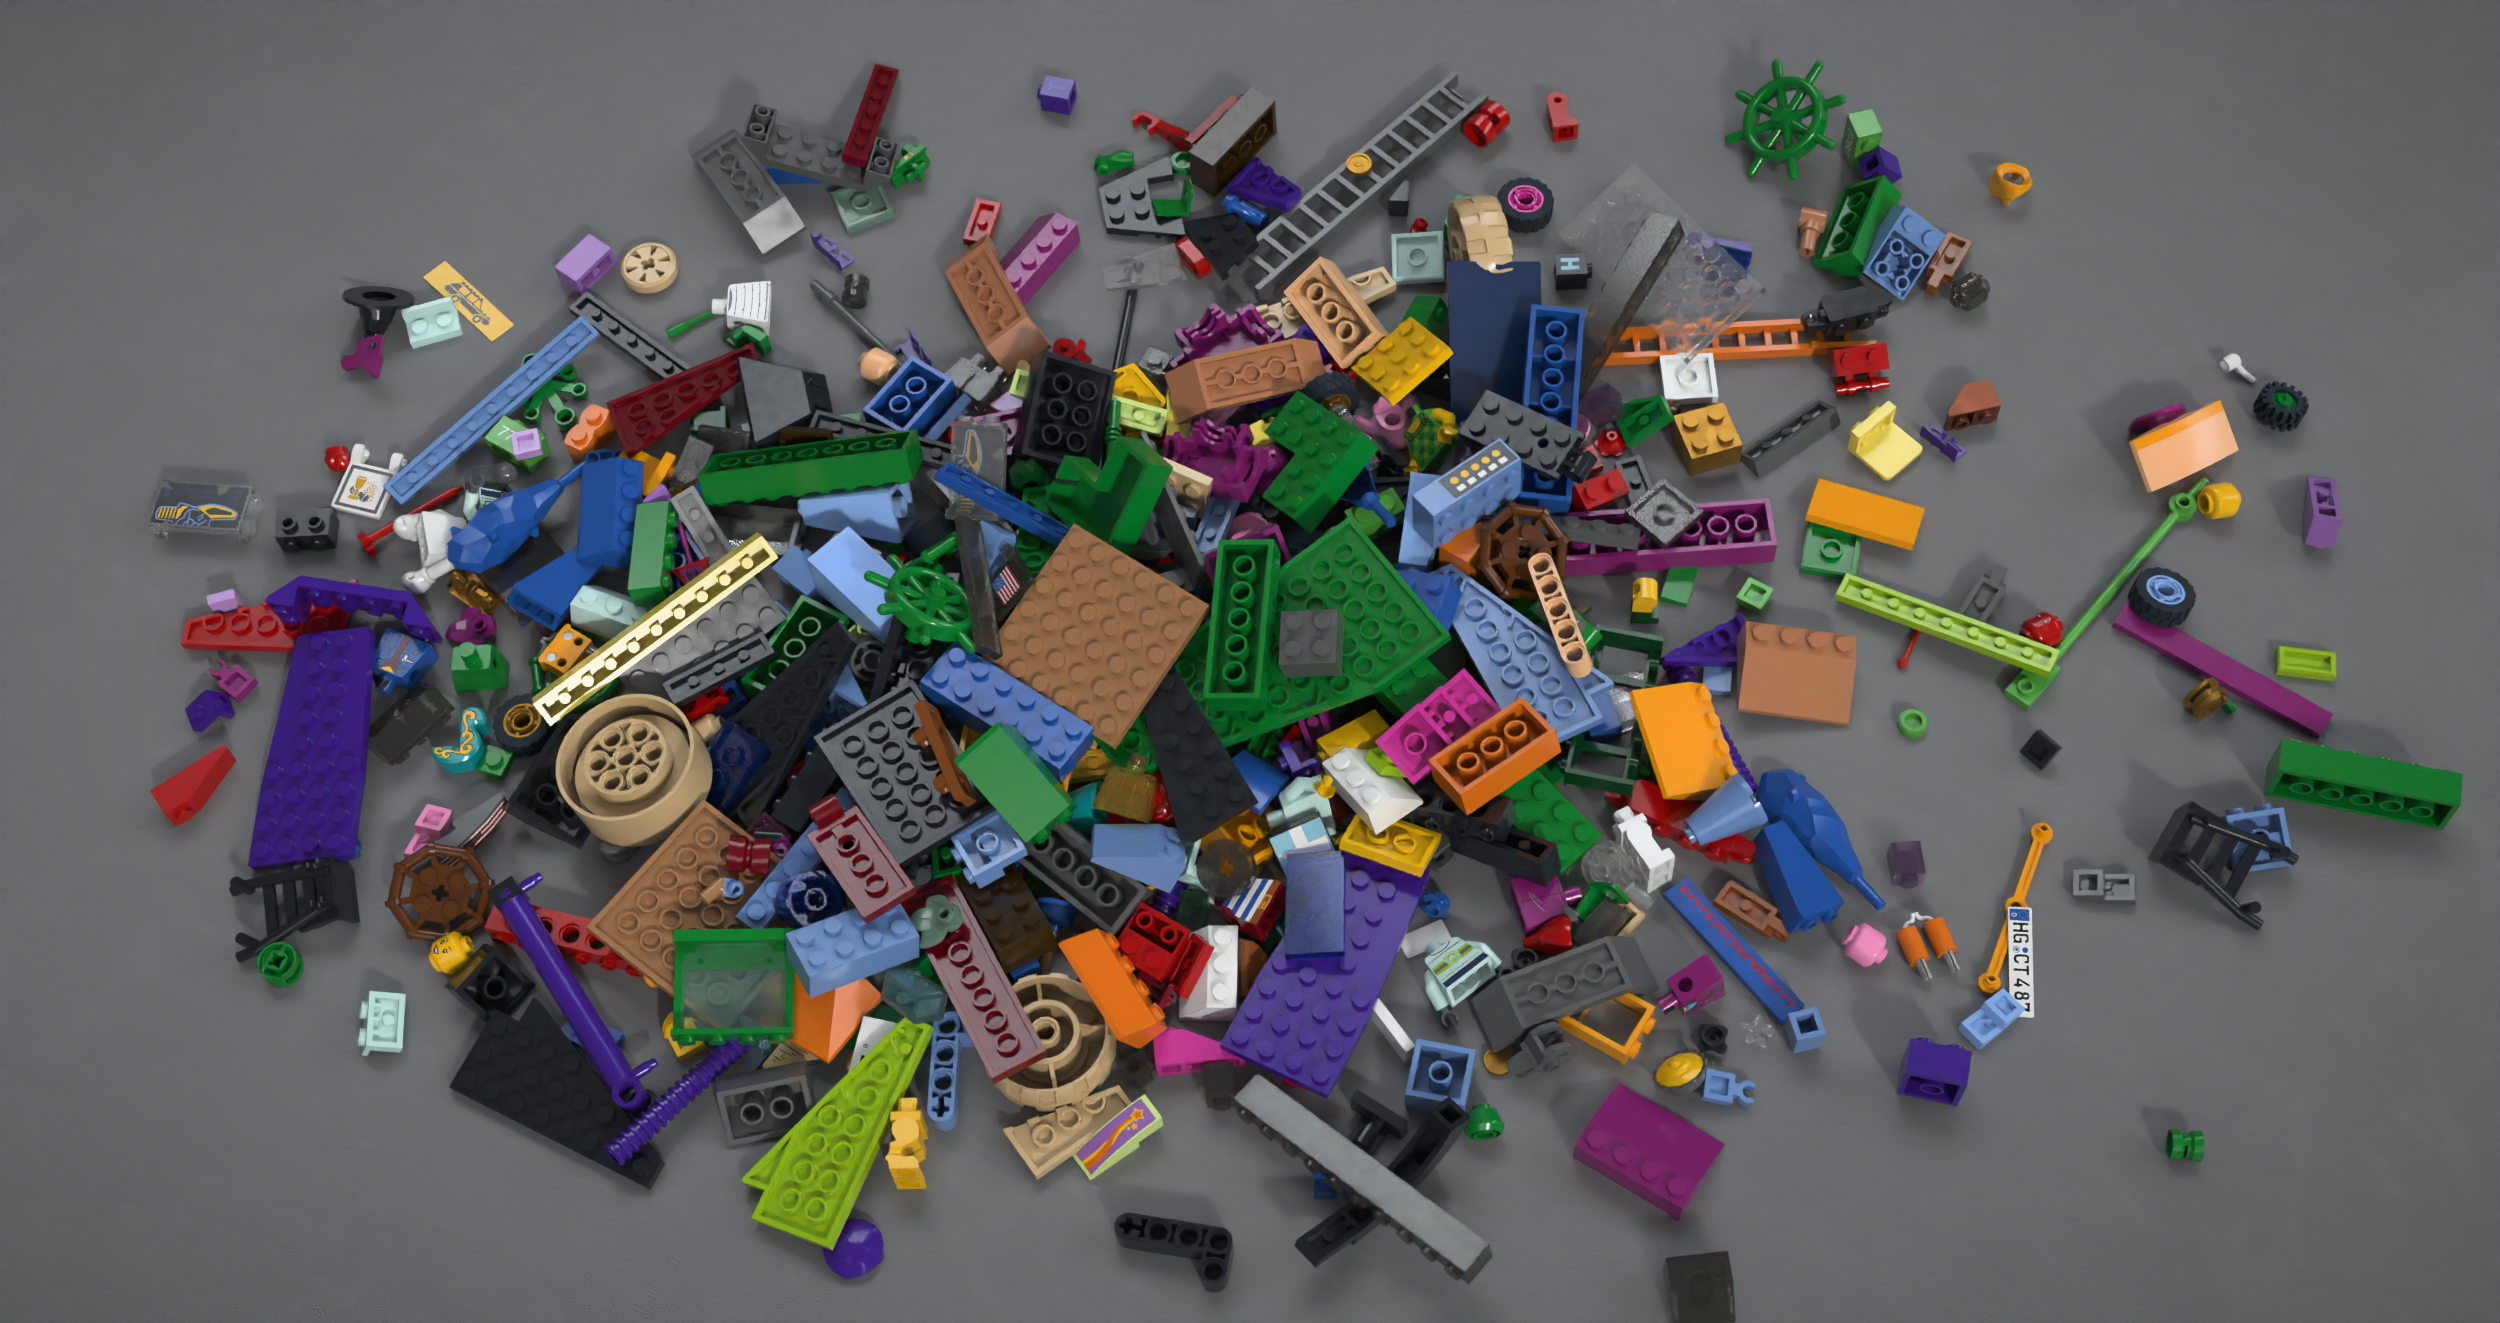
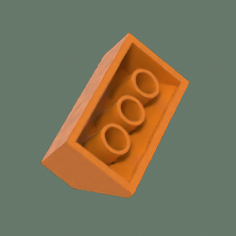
M1096 928L1063 940L1058 944L1118 1041L1141 1049L1168 1028L1163 1021L1165 1018L1164 1012L1156 1003L1152 1004L1147 996L1150 994L1148 987L1141 979L1137 980L1132 972L1135 970L1134 965L1127 956L1121 955L1118 950L1120 944L1111 932L1106 933Z

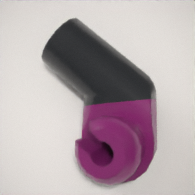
M755 829L754 838L772 839V849L779 858H784L792 848V844L782 831Z

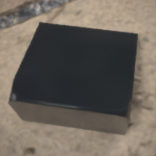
M1404 180L1388 201L1389 216L1407 217L1409 208L1408 181Z

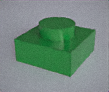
M488 745L476 770L479 774L504 781L516 757L513 752Z

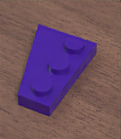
M1256 156L1226 186L1229 195H1236L1239 198L1285 212H1289L1303 197L1299 187L1284 176L1279 177L1276 175L1273 168L1270 166L1265 167Z

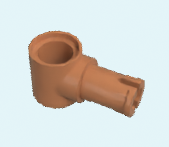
M1802 206L1798 224L1801 234L1799 255L1804 257L1813 256L1816 240L1824 232L1828 211Z

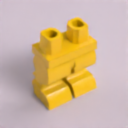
M899 1098L898 1111L891 1112L890 1116L892 1134L895 1141L890 1142L889 1152L885 1159L897 1189H928L919 1162L926 1159L927 1148L924 1140H928L929 1131L922 1111L918 1109L917 1098Z

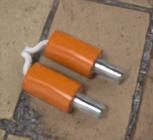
M1918 912L1910 914V920L1905 922L1903 929L1896 933L1909 966L1917 967L1924 982L1932 979V974L1926 963L1930 960L1929 953L1917 927L1914 925L1909 926L1915 921L1916 917L1918 920H1928L1923 925V928L1937 958L1945 959L1951 973L1958 972L1960 967L1954 956L1958 948L1944 918L1920 916Z

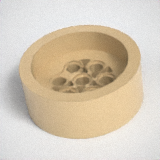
M648 694L618 696L590 709L568 731L560 746L556 760V780L563 798L595 836L618 846H645L668 838L702 800H706L712 782L713 770L710 754L686 716L673 703L661 697Z

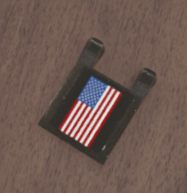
M1007 541L1000 548V552L1008 561L990 582H985L978 575L972 582V585L982 594L989 609L999 622L1003 620L1036 581L1020 556V550L1013 548Z

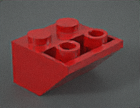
M1140 902L1118 938L1120 944L1118 950L1122 956L1125 955L1129 958L1136 970H1141L1158 982L1166 985L1188 942L1191 931L1145 903Z

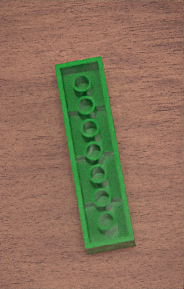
M917 429L715 454L711 455L697 477L705 504H715V506L721 507L737 501L745 504L761 498L776 500L785 495L801 497L810 492L826 494L834 489L842 488L845 491H851L859 488V486L869 485L872 488H876L891 482L906 484L913 480L924 457Z

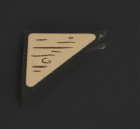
M787 1040V1043L776 1044L756 1070L806 1060L808 1066L824 1064L826 1062Z

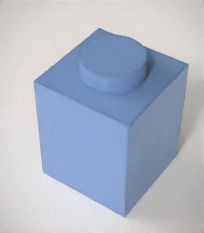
M1817 1007L1787 1014L1784 1029L1793 1054L1822 1047L1826 1031Z

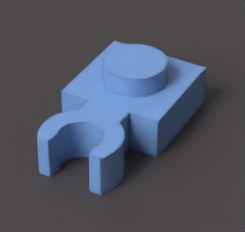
M1709 1068L1705 1069L1706 1073L1701 1086L1700 1100L1730 1106L1733 1103V1099L1743 1106H1749L1754 1102L1753 1098H1748L1743 1094V1089L1753 1090L1756 1084L1747 1080L1740 1084L1735 1083L1736 1074Z

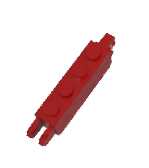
M1643 779L1635 781L1632 798L1607 791L1605 793V801L1618 809L1629 806L1635 816L1643 813L1654 835L1660 838L1667 837L1677 842L1684 849H1693L1704 854L1711 861H1720L1724 864L1727 863L1728 859L1745 865H1749L1754 861V854L1756 853L1755 842L1749 841L1748 838L1739 835L1740 833L1699 846L1697 842L1691 844L1683 831L1687 827L1685 820L1701 806L1700 804L1691 800L1663 799L1660 787Z

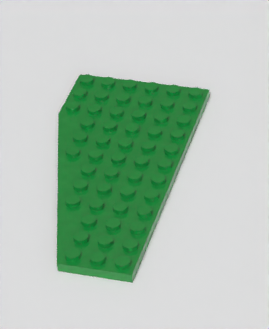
M1349 516L1279 569L1267 711H1210L1203 700L1210 620L1197 629L1173 665L1223 746L1228 747L1383 691L1449 642L1451 636L1353 518ZM1338 609L1344 622L1342 676L1285 678L1279 666L1281 611ZM1143 710L1116 750L1094 737L1095 742L1119 774L1122 776L1123 770L1128 771L1126 783L1161 771ZM1136 754L1147 757L1144 768L1133 765Z

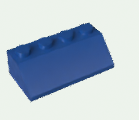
M614 457L583 465L577 561L630 570L637 504L642 503L644 462Z

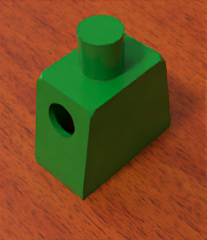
M465 642L453 648L451 674L456 692L508 689L510 664L493 645H473L470 642Z

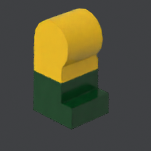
M1639 578L1633 583L1630 623L1658 624V583L1652 578Z

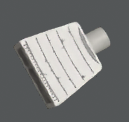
M771 281L731 284L728 287V299H712V314L726 315L727 326L730 330L743 325H749L769 336L772 302Z

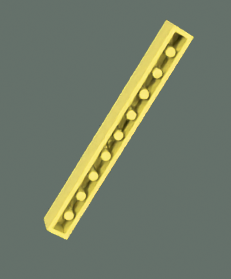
M756 532L532 697L533 705L550 726L775 561L778 556L763 536Z

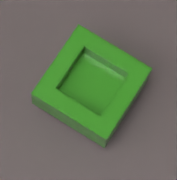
M1749 577L1738 593L1735 603L1760 615L1773 595L1774 589Z

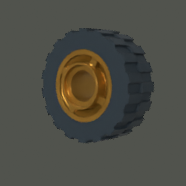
M1333 371L1331 373H1324L1309 381L1306 387H1303L1301 390L1304 395L1345 421L1355 413V410L1359 407V401H1361L1360 394L1351 377L1344 372Z
M535 694L516 695L514 698L506 700L497 709L498 712L493 718L494 724H492V729L495 731V737L505 750L513 752L517 757H533V755L539 754L559 723L557 721L551 726L533 705L532 697Z

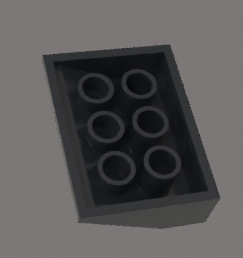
M1045 350L1034 354L1030 365L1011 458L1022 461L1032 458L1041 466L1059 469L1064 456L1069 455L1089 458L1098 466L1117 372Z
M569 712L560 720L502 809L523 823L580 849L591 831L563 798L556 780L558 751L568 731L580 719L572 712Z

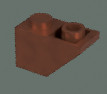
M1990 379L1964 385L1947 413L1944 423L1945 431L1953 429L1962 430L1968 426L1976 424L1985 425L1997 420L2001 403Z

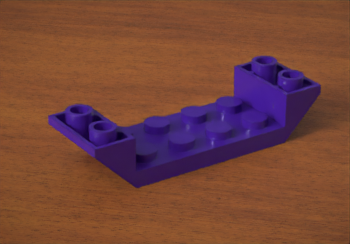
M300 575L266 598V603L273 610V613L280 618L281 622L297 625V622L307 623L313 603L314 606L319 608L337 606L341 610L355 613L356 610H363L377 617H382L383 614L394 615V618L403 620L402 624L415 639L431 645L432 642L441 644L443 639L412 594L407 591Z

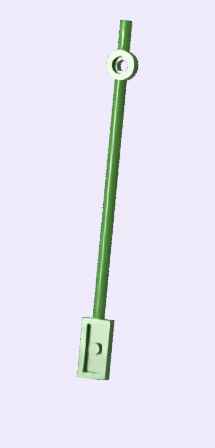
M2201 476L2187 493H2176L2170 498L2167 505L2168 515L2063 636L2061 642L2054 647L2060 650L2057 661L2177 521H2188L2194 516L2197 509L2196 499L2203 487L2209 485V480L2206 477ZM2055 664L2049 678L2023 669L2006 688L2004 696L2028 711L2057 677L2061 667Z

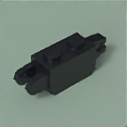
M1862 286L1823 295L1818 308L1802 314L1800 321L1806 333L1822 331L1825 337L1832 335L1840 336L1857 329L1865 330L1873 326L1876 319L1888 315L1889 306L1893 303V296L1889 292L1871 294L1869 289Z

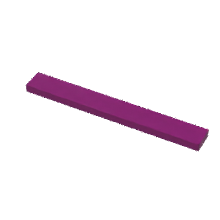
M2129 602L2126 603L2114 621L2113 628L2207 679L2214 677L2219 682V686L2316 739L2320 737L2333 715L2331 712L2174 627L2163 628L2149 624L2132 611L2133 608L2129 605Z

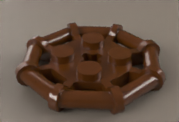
M1510 501L1490 521L1481 525L1479 529L1481 531L1479 563H1476L1477 569L1482 570L1498 592L1497 596L1503 600L1511 598L1534 603L1539 598L1530 574L1528 563L1531 557L1538 553H1547L1552 558L1550 547L1556 546L1555 566L1561 581H1565L1567 577L1565 573L1567 546L1570 539L1569 536H1565L1552 518L1549 508L1545 506L1540 508L1520 505ZM1518 515L1534 519L1531 525L1519 524ZM1508 520L1510 526L1501 534L1498 533L1496 529ZM1542 523L1554 540L1548 542L1539 529ZM1493 539L1495 546H1497V553H1494V558L1490 559ZM1519 546H1521L1522 548H1526V558L1518 557V554L1520 553ZM1496 564L1505 576L1504 580L1501 579L1492 565ZM1514 580H1520L1525 582L1527 589L1513 588L1512 583Z
M433 840L427 841V845L399 863L395 862L393 865L395 869L388 900L385 901V907L391 910L406 932V938L409 940L418 939L434 942L453 931L465 936L480 925L486 924L491 899L487 891L496 885L495 879H491L471 847L466 849L434 843ZM437 855L457 858L460 861L456 866L438 864ZM430 856L432 865L423 869L418 874L409 870ZM466 863L478 879V883L470 884L461 872ZM406 875L413 880L409 897L400 898ZM439 886H445L444 889L446 892H449V896L443 897L441 902L436 901V896L432 895L433 890H438ZM480 889L475 912L468 908L472 891ZM410 903L413 905L420 916L415 924L402 905ZM464 913L472 917L451 931L450 922ZM426 921L441 923L444 926V932L423 929L421 927Z

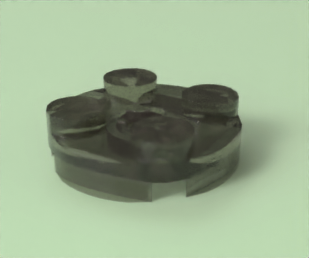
M1220 839L1210 843L1203 851L1202 856L1199 857L1196 868L1200 884L1213 895L1220 898H1233L1243 894L1252 887L1256 875V862L1253 854L1245 844L1231 839ZM1225 860H1228V863L1233 865V870L1230 871V876L1226 877L1225 873H1220L1219 867L1224 866Z

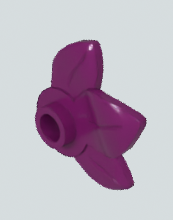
M467 607L461 610V620L455 621L449 626L445 637L450 641L460 643V645L465 642H470L473 645H483L484 640L494 637L497 632V625L495 619L489 614H482L480 609L476 607Z

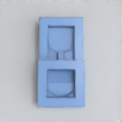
M2003 988L1985 1001L1978 1011L1961 1022L1957 1030L1980 1050L2024 1012L2025 1008Z

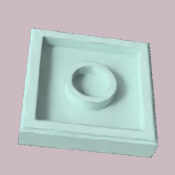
M1443 231L1391 234L1392 279L1396 285L1445 282Z

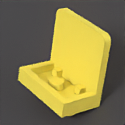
M1887 401L1881 407H1875L1866 420L1862 423L1860 421L1851 428L1847 450L1886 481L1892 479L1922 453V446L1893 423L1897 407L1890 401Z

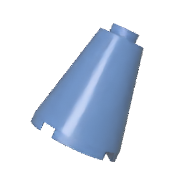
M1739 773L1731 775L1685 820L1687 827L1683 831L1691 844L1697 842L1699 846L1756 828L1768 822L1762 805L1755 800L1752 795L1754 792Z

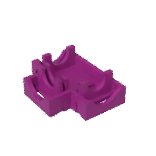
M1214 302L1207 308L1205 315L1198 323L1190 328H1179L1174 331L1176 343L1183 350V353L1169 362L1171 370L1194 359L1279 342L1285 339L1279 329H1273L1264 321L1252 303L1243 309L1239 307L1236 309V314L1229 317Z
M1201 418L1199 422H1195V428L1191 429V438L1182 437L1180 432L1166 436L1162 457L1213 478L1210 496L1217 499L1238 500L1239 502L1247 503L1268 463L1263 448L1251 446L1254 436L1249 424L1241 423L1236 429L1234 426L1221 428L1209 419ZM1253 467L1250 477L1246 480L1251 468Z

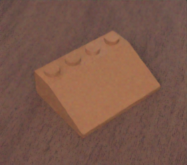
M1746 621L1737 636V711L1847 726L1850 717L1856 668V636Z

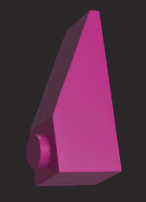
M1168 1027L1153 1039L1157 1076L1246 1067V1061L1220 1049L1221 1042L1184 1029Z

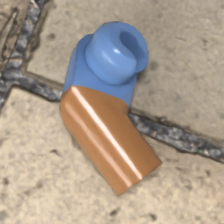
M720 877L698 895L706 905H709L718 896L739 897L744 891V886L737 879Z

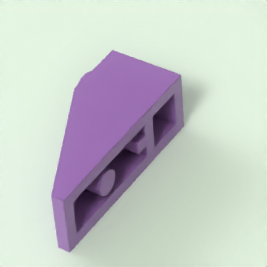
M2308 476L2306 480L2303 522L2305 544L2318 549L2324 547L2334 549L2343 521L2336 481Z

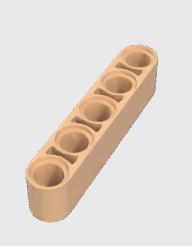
M1547 553L1535 554L1529 560L1528 568L1561 657L1571 676L1575 678L1585 677L1591 672L1593 664L1559 573L1550 555Z

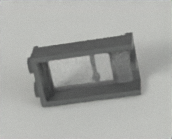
M730 503L721 507H717L715 504L708 505L711 514L733 549L756 532H759L778 556L769 565L774 566L793 545L804 551L803 540L804 537H808L810 526L804 525L803 517L799 514L798 510Z

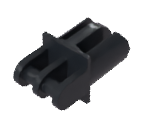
M1376 437L1373 443L1379 449L1371 458V461L1378 469L1376 476H1404L1405 471L1403 468H1406L1408 464L1405 459L1406 451L1398 452L1386 437Z

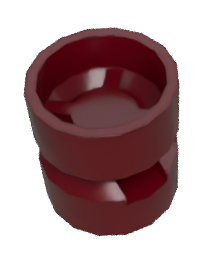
M730 834L726 871L743 873L746 869H749L751 874L768 876L772 839L755 837L752 841H749L747 836Z

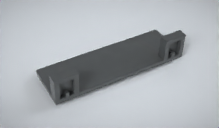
M1146 431L1141 432L1139 439H1143L1157 452L1154 441L1149 440ZM1167 480L1154 506V511L1180 569L1159 575L1195 596L1198 595L1200 584L1203 582V573L1205 568H1207V560L1204 553L1200 552L1196 545L1195 532L1193 529H1189L1184 508L1179 507L1176 500V490Z

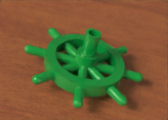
M1776 59L1771 64L1772 81L1763 85L1753 96L1743 90L1736 91V99L1747 104L1743 117V129L1727 135L1725 142L1730 145L1746 140L1751 150L1757 154L1746 172L1749 178L1756 176L1766 160L1776 164L1786 163L1788 178L1794 181L1798 178L1796 160L1810 153L1817 144L1828 150L1835 149V141L1823 135L1828 122V109L1844 104L1846 96L1840 94L1825 100L1820 90L1813 85L1824 67L1821 61H1816L1805 79L1796 76H1783L1782 63ZM1797 90L1788 104L1786 91ZM1808 95L1812 105L1798 109L1805 96ZM1775 96L1778 106L1776 108L1768 105L1769 101ZM1761 113L1770 117V120L1758 124ZM1812 116L1809 127L1802 123L1801 119ZM1772 130L1764 144H1762L1759 134ZM1782 135L1784 149L1773 150V147ZM1793 136H1794L1797 140H1799V141L1796 142L1795 144H1794V142H1793Z
M891 554L887 557V562L895 572L890 579L873 571H866L864 573V579L867 582L885 589L884 599L886 603L880 604L877 607L878 614H894L903 624L909 627L904 635L912 643H921L926 646L930 644L931 638L945 642L958 641L967 653L974 654L977 651V646L968 637L973 628L990 636H996L999 632L997 626L978 618L976 604L984 601V595L980 592L968 593L956 581L942 574L943 566L939 563L934 564L932 569L919 566L906 567L896 555Z

